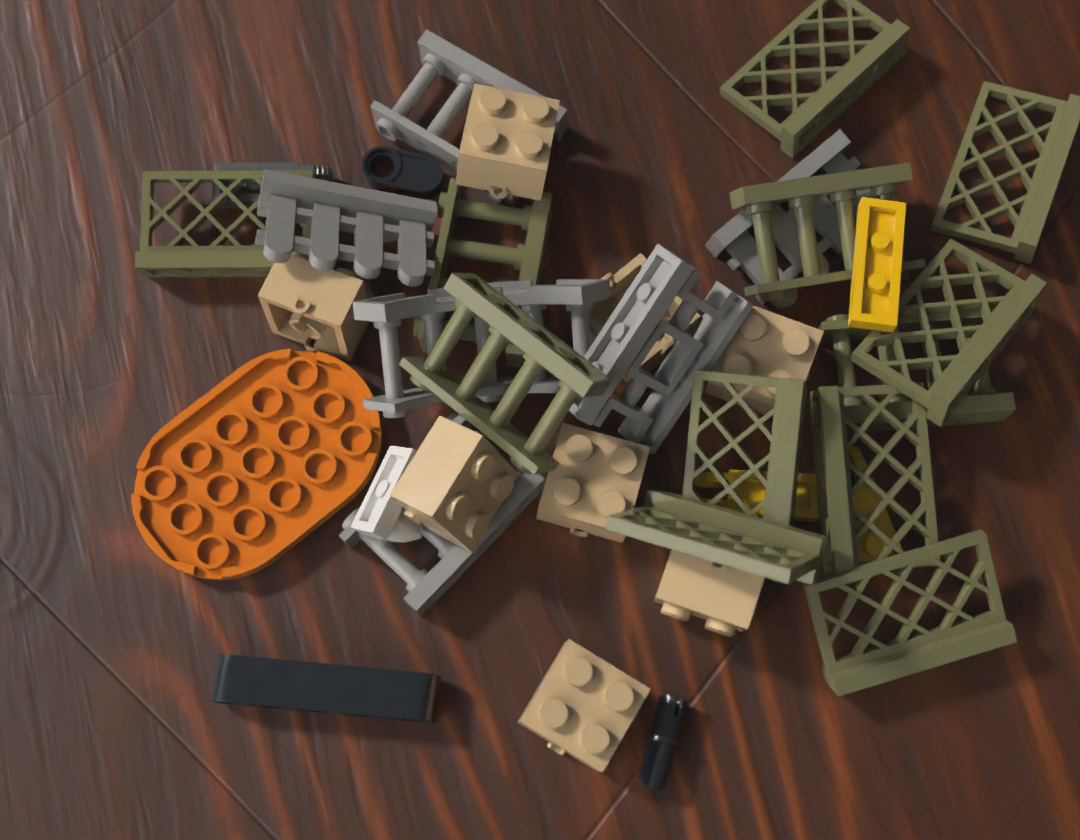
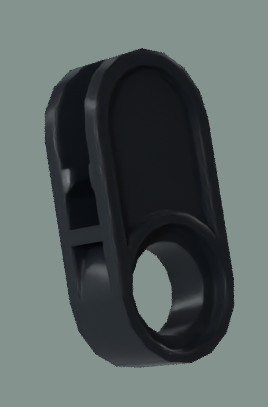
M378 146L369 150L362 159V170L366 182L375 190L430 200L438 196L444 188L445 179L441 164L435 158L428 155L387 146ZM381 160L390 161L394 165L392 173L384 178L376 177L371 173L373 165Z

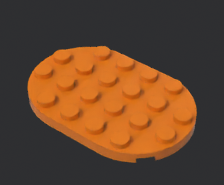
M291 349L277 350L258 356L238 368L164 425L152 437L142 452L136 466L138 472L134 494H131V501L136 525L147 545L163 561L177 570L208 580H230L245 577L274 563L350 503L370 480L380 457L383 431L380 412L364 409L363 400L373 398L369 387L356 371L346 363L320 351L314 353L292 351Z

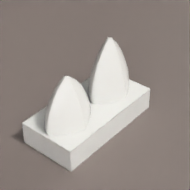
M390 445L351 525L352 529L363 535L391 542H409L422 537L419 525L404 516L403 514L406 509L390 496V493L417 451L415 449Z

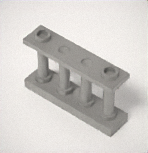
M426 29L417 41L423 65L419 73L392 110L374 100L370 108L375 128L384 137L392 141L399 139L421 153L435 158L440 164L457 173L460 149L441 138L471 97L474 83L542 97L545 96ZM444 75L456 82L457 88L429 127L424 129L407 119V117L436 76L442 77ZM560 105L553 139L557 141L561 139L567 130V109ZM501 188L494 189L498 193L503 192ZM480 189L484 195L495 202L503 200L515 206L518 201V196L507 194L505 198L497 199L492 197L489 191Z
M455 412L446 417L468 429L473 427L470 422ZM517 472L519 475L514 481L512 492L502 501L490 521L487 533L478 540L472 552L435 534L420 523L421 534L440 551L438 556L441 560L429 572L426 569L420 571L390 541L366 536L352 529L351 525L360 508L353 511L343 522L342 528L344 531L339 537L351 550L363 540L408 584L406 589L409 593L404 597V600L422 617L538 497L544 489L545 479L540 474L524 473L522 475L520 472Z

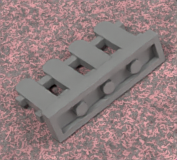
M839 129L778 181L812 177L818 172L821 175L854 171L861 163L855 156L847 160L841 153L851 141ZM871 190L856 192L857 199L853 200L856 223L858 204L861 198L876 199V197L871 196ZM826 196L816 197V205L811 207L814 227L824 238L817 244L821 273L828 274L829 263L822 254L830 247L841 256H843L836 207ZM781 203L773 204L774 211L770 212L774 244L792 264L785 272L778 267L780 281L793 279L799 273L804 277L797 227L794 222V209L785 212L780 206ZM744 208L715 232L707 241L705 247L715 258L726 250L732 257L727 262L729 267L735 271L740 266L754 284L758 285L762 284L756 238L754 239L748 232L754 226L752 215H747V209ZM797 288L786 290V299L770 302L779 309L790 307L797 300ZM757 294L755 297L760 301V294Z
M264 170L257 214L258 216L267 217L266 229H257L255 245L264 246L263 253L268 260L275 263H285L291 258L292 251L309 254L310 265L320 271L334 269L337 259L354 262L353 269L355 273L366 279L378 277L381 267L397 270L398 279L403 284L412 287L420 286L424 281L425 275H433L435 261L426 259V247H432L434 241V232L431 231L437 215V202L273 170ZM295 223L311 225L310 238L294 236ZM339 231L354 233V246L339 244ZM383 239L397 241V254L383 252Z

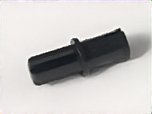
M662 693L659 695V703L650 734L646 733L644 736L648 744L638 777V784L654 791H663L665 788L675 749L681 748V743L677 741L686 708L689 704L684 699L678 701L679 697Z

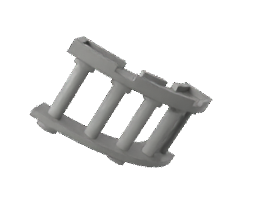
M557 279L556 285H533V280L488 283L512 303L520 305L521 310L542 326V310L547 309L546 304H566V311L571 312L573 349L582 357L585 356L591 346L589 310L593 309V302L611 298L610 280ZM443 287L427 289L428 295L405 298V293H398L353 302L354 320L373 321L374 328L379 329L385 395L363 400L364 409L383 411V417L399 418L408 416L412 408L444 402L433 392L425 391L419 387L403 390L397 327L401 326V319L419 316V320L424 321L427 356H429L443 332L442 319L446 318V312L455 311L457 308L455 305L456 298L444 290ZM478 316L474 317L477 354H479L491 334L488 330L490 325ZM495 362L477 391L476 396L483 402L500 401L515 376L497 377ZM445 363V365H444L443 368H442V369H444L445 371H446V363ZM541 370L528 393H558L560 390L558 385L560 379L555 375H547V371Z

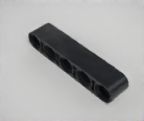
M217 654L210 702L436 723L441 676L414 671Z

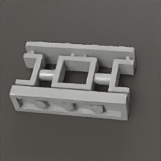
M657 244L584 356L586 360L610 377L612 382L603 395L582 399L576 398L569 411L578 420L600 427L611 409L627 416L617 431L628 441L649 446V453L655 454L688 403L692 400L694 370L711 371L737 330L743 324L753 305L718 281H716L705 299L690 292L702 272ZM678 296L683 301L671 319L667 321L662 317L675 297ZM697 311H703L704 315L692 333L686 332L685 329ZM665 332L677 339L655 375L640 368V365L661 333ZM626 374L631 379L621 395L618 397L612 394ZM647 387L654 389L642 408L635 406Z

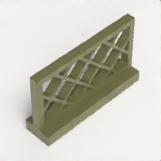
M816 0L720 87V95L780 140L781 150L793 159L907 53L910 27L898 19L892 24L888 23L857 0ZM832 2H835L847 11V17L823 19V11ZM870 27L879 34L872 40L854 41L853 28ZM848 28V41L824 43V30ZM818 30L819 43L794 44V37L799 32ZM849 52L850 61L844 66L825 67V54ZM820 55V68L796 69L795 56ZM790 56L791 69L766 71V62L772 57ZM821 79V87L815 93L797 94L796 80ZM791 80L792 94L767 95L766 82ZM762 82V96L744 97L736 91L743 83ZM792 105V114L781 124L767 114V106Z
M984 81L933 219L931 231L1015 253V261L1031 265L1080 123V96L1070 94L1068 101ZM988 97L1005 100L1010 106L1011 111L992 118L985 104ZM1035 109L1053 112L1054 116L1052 122L1035 129L1026 113ZM982 117L984 123L978 125L980 118ZM1017 118L1026 134L1007 142L998 126ZM990 130L999 146L979 154L972 140L974 137ZM1047 134L1045 142H1043L1040 137ZM1032 141L1040 156L1038 159L1022 165L1013 149ZM969 153L972 158L965 161L967 154ZM1005 154L1014 169L994 178L985 162ZM977 166L986 182L967 191L959 176L961 173ZM1035 170L1031 179L1027 173ZM1019 177L1027 189V194L1009 202L1000 185ZM956 188L959 195L952 197ZM992 190L1001 206L981 215L972 198ZM963 202L974 218L963 224L944 220L948 209ZM1022 207L1018 217L1015 209ZM1007 214L1015 227L1012 237L1008 238L992 233L986 222Z
M264 170L143 171L140 251H135V269L146 277H267L275 262L268 260L264 256V246L255 245V243L252 246H241L232 237L249 219L261 230L266 229L254 216L257 213L259 198L247 209L233 195L246 182H257L261 186ZM273 170L315 178L313 170ZM214 182L223 192L205 209L191 194L203 183ZM221 182L233 183L228 188H226ZM154 183H173L181 191L163 209L154 201ZM180 183H190V184H188V185L184 188ZM188 198L202 213L183 230L169 215ZM230 198L244 213L225 230L214 219L212 214ZM155 208L159 213L153 218V210ZM165 219L180 233L167 246H152L153 231ZM209 219L222 234L210 246H199L190 236ZM298 223L303 228V237L310 238L311 225ZM187 240L192 246L180 245ZM230 240L235 246L222 245Z
M950 239L899 298L898 318L918 316L921 331L899 333L896 327L893 333L885 334L886 332L872 330L854 350L851 361L926 407L928 410L925 417L941 427L1036 309L1047 282L1032 273L1024 281ZM952 256L967 265L969 273L948 275L945 263ZM996 282L1010 291L1006 296L986 298L982 283ZM973 285L977 299L955 301L951 286ZM942 287L946 302L923 304L921 296L923 289ZM980 310L983 319L982 325L962 327L958 312ZM949 313L953 328L930 330L927 315ZM956 339L959 348L957 355L937 356L934 341ZM925 343L928 358L905 359L902 344ZM893 345L896 361L881 362L868 353L875 346ZM946 367V369L942 372L941 368ZM932 369L935 382L927 391L911 381L910 370Z
M694 370L682 496L705 502L695 490V478L705 469L709 468L725 489L708 503L715 504L729 492L746 514L758 517L755 513L764 507L763 519L793 527L808 380ZM705 380L722 382L734 396L732 400L716 413L703 399ZM732 383L749 386L739 393ZM756 386L776 388L774 408L760 418L744 399V396ZM739 402L755 423L735 438L718 417L735 403ZM703 409L709 418L701 424ZM771 416H773L772 432L764 423ZM713 422L729 441V444L710 458L699 445L700 432ZM759 427L770 440L771 445L770 453L756 464L739 442ZM731 448H734L751 469L731 484L714 462ZM699 455L704 464L696 470L697 457ZM769 461L768 475L766 477L760 467ZM752 473H755L766 487L765 499L751 509L735 487Z
M916 383L924 388L923 383ZM890 385L824 386L809 392L821 535L827 536L823 555L824 573H837L886 558L891 551L896 555L904 553L897 544L911 527L924 537L925 546L937 543L938 533L927 418L925 417L926 407L911 399L913 413L902 424L884 408L894 395L903 394ZM885 395L879 403L871 397ZM859 397L873 409L859 427L845 416L844 398ZM878 414L897 430L883 448L864 432ZM913 423H914V433L909 430V428L911 427V425H912ZM846 428L853 433L848 440ZM902 436L916 446L917 458L908 469L889 454L890 450ZM858 438L877 454L863 472L849 461L848 450ZM882 460L901 475L900 479L887 494L868 478ZM917 469H918L919 479H917V478L913 475ZM850 473L857 478L852 485ZM907 481L920 491L921 504L912 515L893 500L894 496ZM862 484L881 499L880 503L867 518L853 507L852 496ZM887 505L906 521L891 540L872 524ZM921 515L923 518V525L917 521ZM854 519H856L861 524L856 531ZM868 530L885 547L873 561H858L857 541ZM924 560L915 563L914 567L937 565L933 564L928 560Z
M656 488L647 490L643 506L608 515L605 530L786 584L795 580L810 585L817 583L827 542V536Z
M982 530L818 578L817 583L813 585L803 583L824 663L821 664L824 680L838 696L1017 642L1014 626L1005 617L987 535ZM975 545L978 560L968 576L950 567L961 549ZM944 555L941 561L934 558ZM928 560L938 567L923 590L906 579L915 563ZM900 568L897 575L891 572V570ZM947 571L965 581L952 604L934 596ZM883 573L892 578L893 581L879 603L862 594V591L871 576ZM981 575H982V579H983L984 585H982L981 583L978 582V580L980 579ZM855 582L852 588L846 584ZM902 585L921 594L907 618L889 608ZM839 587L849 594L837 615L834 616L822 609L818 592ZM974 587H977L986 592L990 610L971 616L961 609ZM858 598L877 608L864 631L845 622ZM930 600L948 609L937 627L926 629L917 624ZM885 614L904 623L894 640L882 642L873 637ZM958 615L963 618V619H960V620H956V621H955V619H956V617H957ZM825 618L832 622L828 629ZM841 627L860 637L851 653L838 657L834 656L831 644ZM913 629L919 631L917 633L911 634ZM869 642L874 644V646L866 648Z

